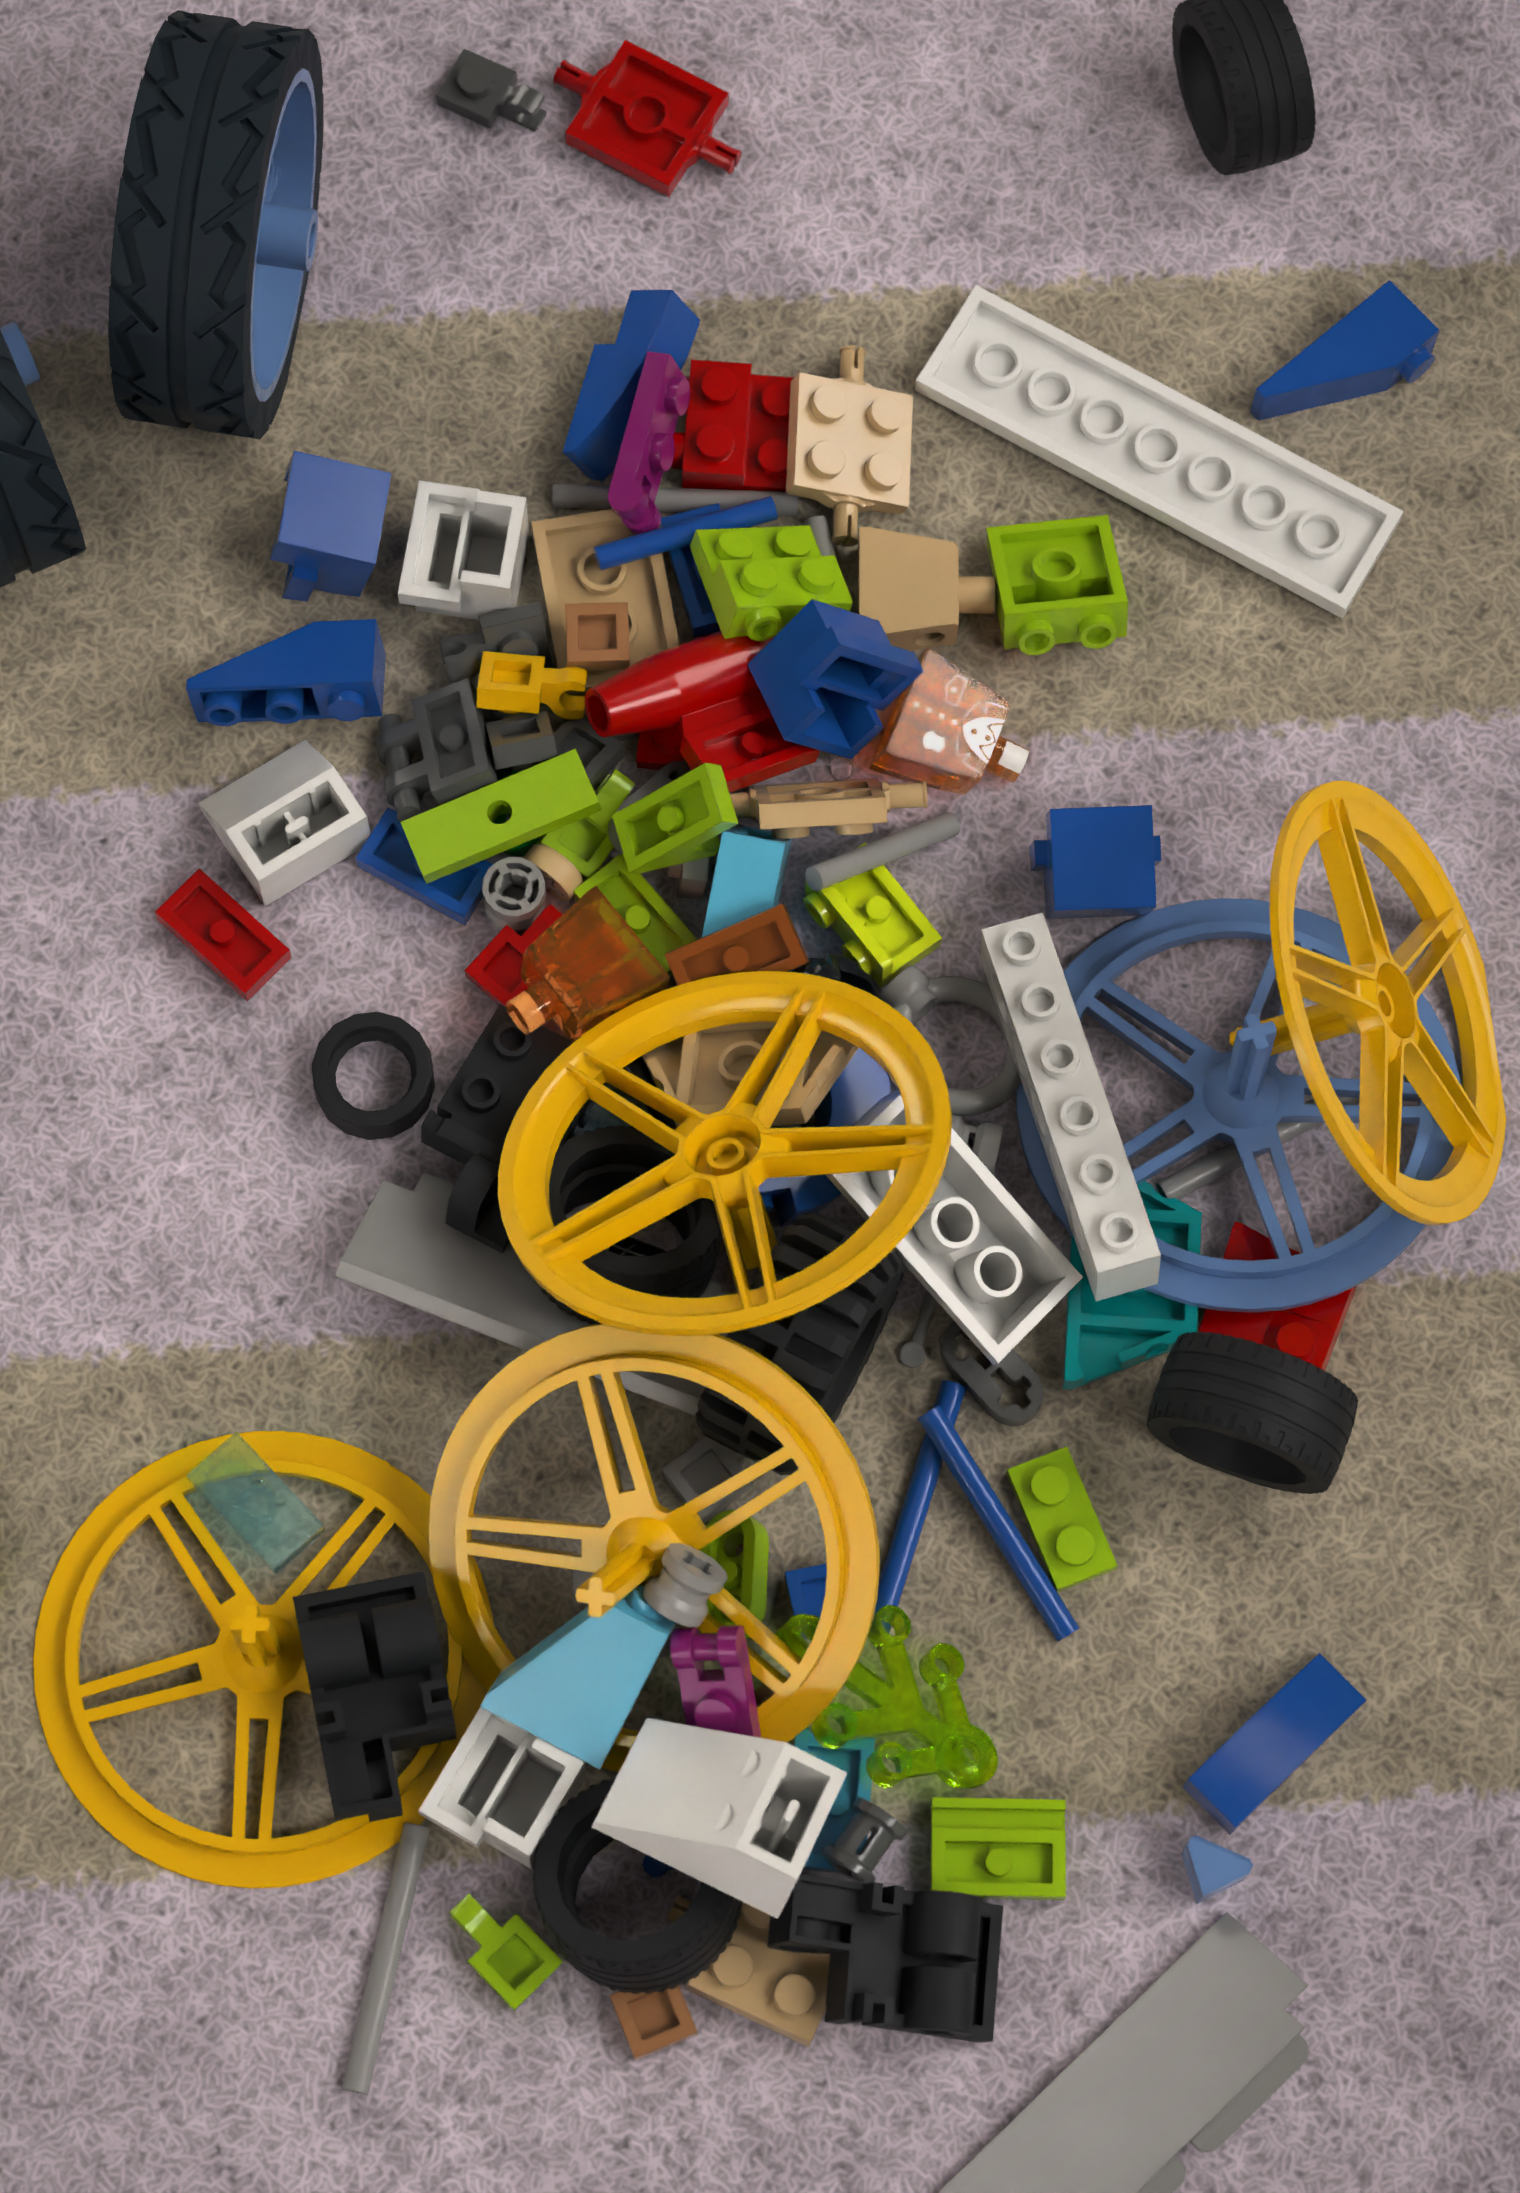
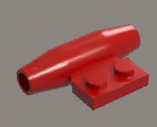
M721 631L649 655L587 690L585 694L584 704L588 720L594 731L604 738L671 728L679 725L681 745L679 751L691 770L704 763L721 765L729 793L814 763L821 751L783 739L747 665L774 637L763 641H755L748 636L725 639Z

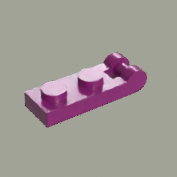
M647 351L608 490L610 506L621 517L623 524L633 535L657 529L661 523V513L655 504V499L663 471H668L673 462L675 450L673 434L678 416L684 415L690 399L688 380L671 354Z
M741 1625L720 1626L717 1633L699 1634L695 1627L674 1628L671 1634L670 1651L672 1663L678 1672L686 1725L761 1738L748 1648L743 1627ZM718 1660L723 1669L705 1670L704 1661Z

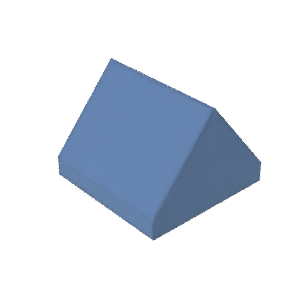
M1197 1835L1190 1837L1182 1851V1857L1197 1904L1242 1882L1248 1876L1253 1866L1251 1859Z

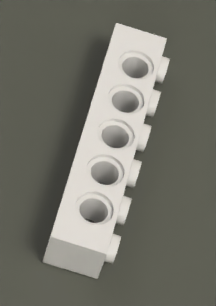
M1039 913L981 929V964L1095 1301L1156 1285L1159 1279L1161 1253L1044 915Z

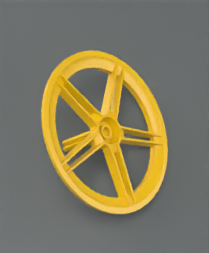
M1331 781L1315 786L1302 794L1292 805L1283 821L1274 850L1269 896L1270 932L1277 985L1284 1014L1260 1021L1261 1024L1273 1021L1276 1026L1277 1033L1270 1056L1295 1049L1311 1094L1336 1143L1363 1181L1381 1200L1403 1216L1425 1225L1440 1226L1456 1222L1471 1215L1487 1197L1497 1175L1505 1140L1506 1113L1484 963L1468 919L1451 883L1426 842L1403 814L1381 795L1358 783ZM1316 840L1318 841L1351 966L1294 945V904L1297 882L1304 859ZM1358 841L1368 847L1389 868L1410 898L1422 920L1392 955ZM1432 942L1407 976L1405 971L1427 945ZM1440 967L1447 984L1457 1025L1463 1087L1418 1015L1417 1000ZM1324 980H1327V981H1329V982L1338 984V985L1341 986V988H1339V987H1337V986H1335V985H1333V984H1331V983H1328V982H1326V981H1324ZM1302 997L1318 1004L1305 1008ZM1242 1026L1230 1032L1229 1043L1232 1046L1234 1045L1237 1030L1242 1029ZM1352 1032L1361 1036L1359 1131L1338 1099L1315 1045L1317 1042ZM1403 1074L1454 1147L1442 1170L1428 1181L1417 1180L1399 1172Z
M782 971L738 972L691 981L662 990L634 1002L607 1017L566 1048L542 1073L517 1110L503 1145L498 1170V1201L501 1218L515 1253L535 1281L561 1303L577 1313L600 1323L644 1334L666 1336H704L764 1325L807 1309L851 1285L874 1268L908 1234L923 1214L936 1191L946 1165L952 1130L950 1095L942 1068L932 1048L922 1034L891 1005L864 990L822 976ZM777 1022L727 1105L718 1112L703 1114L623 1069L653 1049L692 1033L738 1023ZM799 1028L759 1104L754 1105L753 1102ZM822 1031L847 1040L876 1060L895 1083L905 1108L906 1125L770 1128ZM607 1082L680 1123V1125L675 1130L671 1129L603 1084ZM588 1099L599 1104L675 1154L670 1159L554 1226L549 1204V1182L555 1154L570 1123ZM898 1170L882 1202L870 1218L848 1240L806 1269L778 1282L776 1281L771 1251L774 1246H777L778 1241L758 1188L766 1179ZM699 1198H706L714 1202L738 1293L709 1298H674L642 1293L605 1279L589 1269L582 1261ZM745 1266L747 1270L758 1267L759 1272L761 1271L763 1287L750 1289Z
M596 1323L561 1333L536 1345L510 1362L488 1381L461 1415L446 1443L435 1476L428 1523L429 1557L434 1587L442 1614L454 1642L462 1646L464 1659L480 1683L489 1691L500 1672L515 1662L516 1659L493 1625L483 1602L476 1577L473 1556L593 1572L594 1574L577 1588L575 1594L576 1602L588 1603L589 1616L602 1617L638 1585L645 1586L652 1576L660 1575L664 1568L662 1556L671 1543H681L700 1550L806 1481L816 1504L823 1529L827 1576L820 1620L803 1658L797 1655L724 1587L719 1593L712 1594L708 1598L736 1625H741L751 1639L791 1674L789 1678H786L747 1645L751 1674L775 1692L757 1706L761 1738L788 1743L806 1729L829 1706L848 1680L863 1651L871 1629L878 1597L879 1543L876 1520L868 1489L858 1464L842 1434L813 1397L779 1366L751 1348L720 1334L704 1336L654 1335ZM644 1371L662 1373L688 1379L706 1386L745 1408L764 1424L784 1447L675 1510L666 1508L657 1499L619 1372ZM601 1374L635 1488L623 1490L594 1375ZM577 1381L611 1515L606 1525L474 1514L479 1485L487 1463L508 1429L536 1401L562 1386ZM791 1458L794 1460L799 1468L797 1471L706 1528L697 1512ZM472 1530L582 1539L581 1553L472 1539ZM707 1613L703 1622L696 1628L702 1633H717L718 1628L724 1625ZM622 1728L601 1768L619 1772L640 1731Z
M252 1431L229 1434L194 1443L142 1468L108 1495L76 1531L60 1557L42 1601L36 1628L33 1657L34 1690L39 1718L48 1747L61 1775L76 1798L92 1817L133 1852L164 1869L190 1879L211 1884L250 1889L282 1888L312 1883L344 1873L372 1860L400 1841L404 1823L420 1825L426 1819L419 1814L420 1807L475 1717L488 1692L464 1659L462 1646L454 1642L448 1625L449 1654L446 1679L457 1739L421 1746L414 1759L397 1778L403 1815L370 1822L368 1814L341 1819L328 1826L306 1833L271 1838L283 1702L287 1696L295 1691L311 1695L293 1597L300 1596L374 1509L381 1512L384 1517L327 1590L346 1587L393 1525L398 1527L413 1544L432 1575L428 1535L431 1496L400 1470L360 1448L331 1438L285 1431ZM289 1476L330 1485L363 1500V1502L273 1605H262L257 1602L184 1497L185 1495L206 1486L235 1478ZM172 1502L236 1595L224 1603H219L162 1511L164 1507ZM149 1518H152L219 1627L220 1632L215 1643L81 1684V1638L87 1610L93 1594L114 1555ZM474 1559L476 1577L483 1602L493 1622L488 1593L480 1569ZM194 1664L199 1666L202 1678L200 1681L85 1709L83 1698ZM225 1688L231 1690L237 1696L232 1837L203 1831L182 1823L161 1812L143 1799L113 1768L102 1751L90 1723ZM250 1720L268 1721L258 1839L245 1838Z

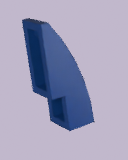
M631 290L615 344H594L562 452L589 479L602 482L615 469L647 351L671 354L680 370H682L689 355L701 320L673 290Z
M1319 1653L1187 1779L1183 1788L1231 1835L1366 1702V1699Z

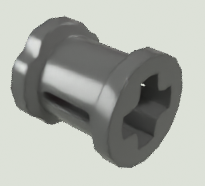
M857 1797L852 1805L855 1814L834 1845H825L820 1855L831 1866L851 1880L858 1883H871L875 1881V1876L872 1873L894 1839L902 1840L907 1833V1829L897 1819L877 1805L864 1798ZM870 1831V1837L868 1838L860 1852L857 1854L856 1851Z

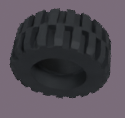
M819 1212L799 1215L795 1218L792 1226H788L777 1246H774L771 1251L776 1281L778 1282L796 1274L823 1259L848 1240L856 1231ZM892 1250L874 1268L851 1285L824 1301L796 1314L764 1325L728 1332L726 1337L751 1348L779 1366L813 1397L832 1422L835 1423L885 1326L889 1311L897 1297V1290L902 1282L905 1266L898 1253ZM761 1271L750 1286L751 1290L764 1286ZM705 1386L697 1405L699 1409L695 1417L704 1436L756 1463L784 1447L767 1427L745 1408ZM791 1458L771 1471L779 1475H791L799 1468Z

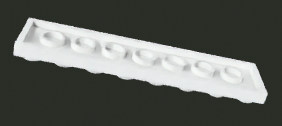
M977 285L973 288L916 379V392L1342 619L1397 528L1404 512Z

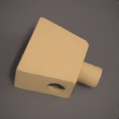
M859 527L857 548V614L878 620L891 645L908 651L955 645L959 613L994 614L995 577L959 576V548L956 543L872 527Z

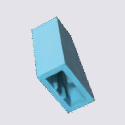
M740 824L722 832L702 937L778 905L793 838H774L770 830H760V828Z
M641 1585L635 1587L602 1617L589 1616L587 1607L501 1671L487 1692L480 1707L600 1770L676 1622L659 1614L647 1603L642 1592L645 1586Z

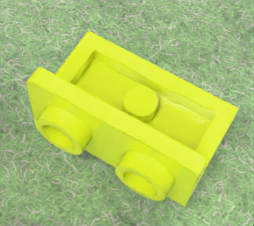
M884 865L820 891L812 890L805 881V894L807 896L803 898V902L811 917L823 929L831 925L845 943L841 946L843 955L854 960L859 968L870 974L880 988L891 982L903 970L915 965L941 946L942 937Z

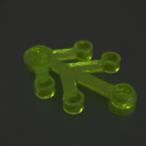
M883 1606L873 1616L868 1639L877 1648L887 1682L857 1661L848 1680L844 1684V1686L875 1708L853 1711L842 1703L829 1704L812 1722V1732L815 1739L828 1749H838L850 1740L910 1732L929 1747L908 1751L897 1742L889 1741L883 1743L868 1756L866 1761L867 1773L875 1784L880 1787L891 1788L903 1779L938 1774L942 1781L954 1788L974 1789L981 1787L994 1776L998 1766V1755L990 1737L982 1729L970 1724L957 1683V1679L964 1671V1659L961 1653L950 1644L940 1643L931 1648L919 1661V1672L922 1679L932 1686L941 1719L939 1720L924 1709L903 1641L911 1633L910 1619L897 1606ZM808 1614L795 1615L785 1622L775 1632V1635L803 1658L810 1644L803 1639L801 1633L812 1641L820 1618ZM882 1621L888 1622L893 1627L895 1636L886 1632ZM935 1659L941 1660L946 1665L948 1674L942 1672L937 1667ZM828 1718L839 1723L842 1734L832 1730ZM963 1747L973 1754L975 1761L970 1760L965 1755ZM882 1757H886L894 1763L896 1773L889 1771L885 1767Z

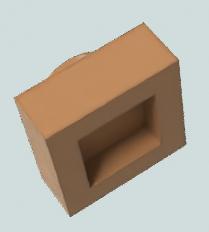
M628 602L565 604L567 667L575 666L587 671L624 670L630 666Z
M679 1985L676 1986L677 1988H668L664 1992L656 1991L652 1992V1994H645L644 1992L633 1994L631 1992L623 1993L618 1991L609 1995L635 2061L698 2035Z

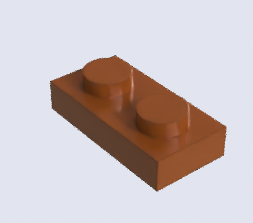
M784 902L665 954L677 985L707 977L738 972H788L809 962Z

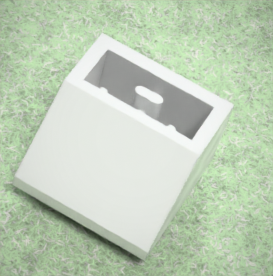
M306 740L198 803L199 808L264 906L269 905L362 849L370 836L367 815L335 767Z

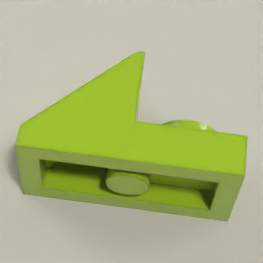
M710 763L698 766L612 815L628 872L631 874H640L718 854L720 846L718 835L739 824L721 765Z

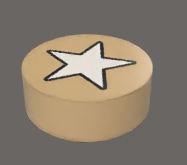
M534 844L523 857L533 862L541 870L545 880L546 891L560 901L569 902L574 896L575 888L583 883L582 875L578 869L562 854L547 845Z

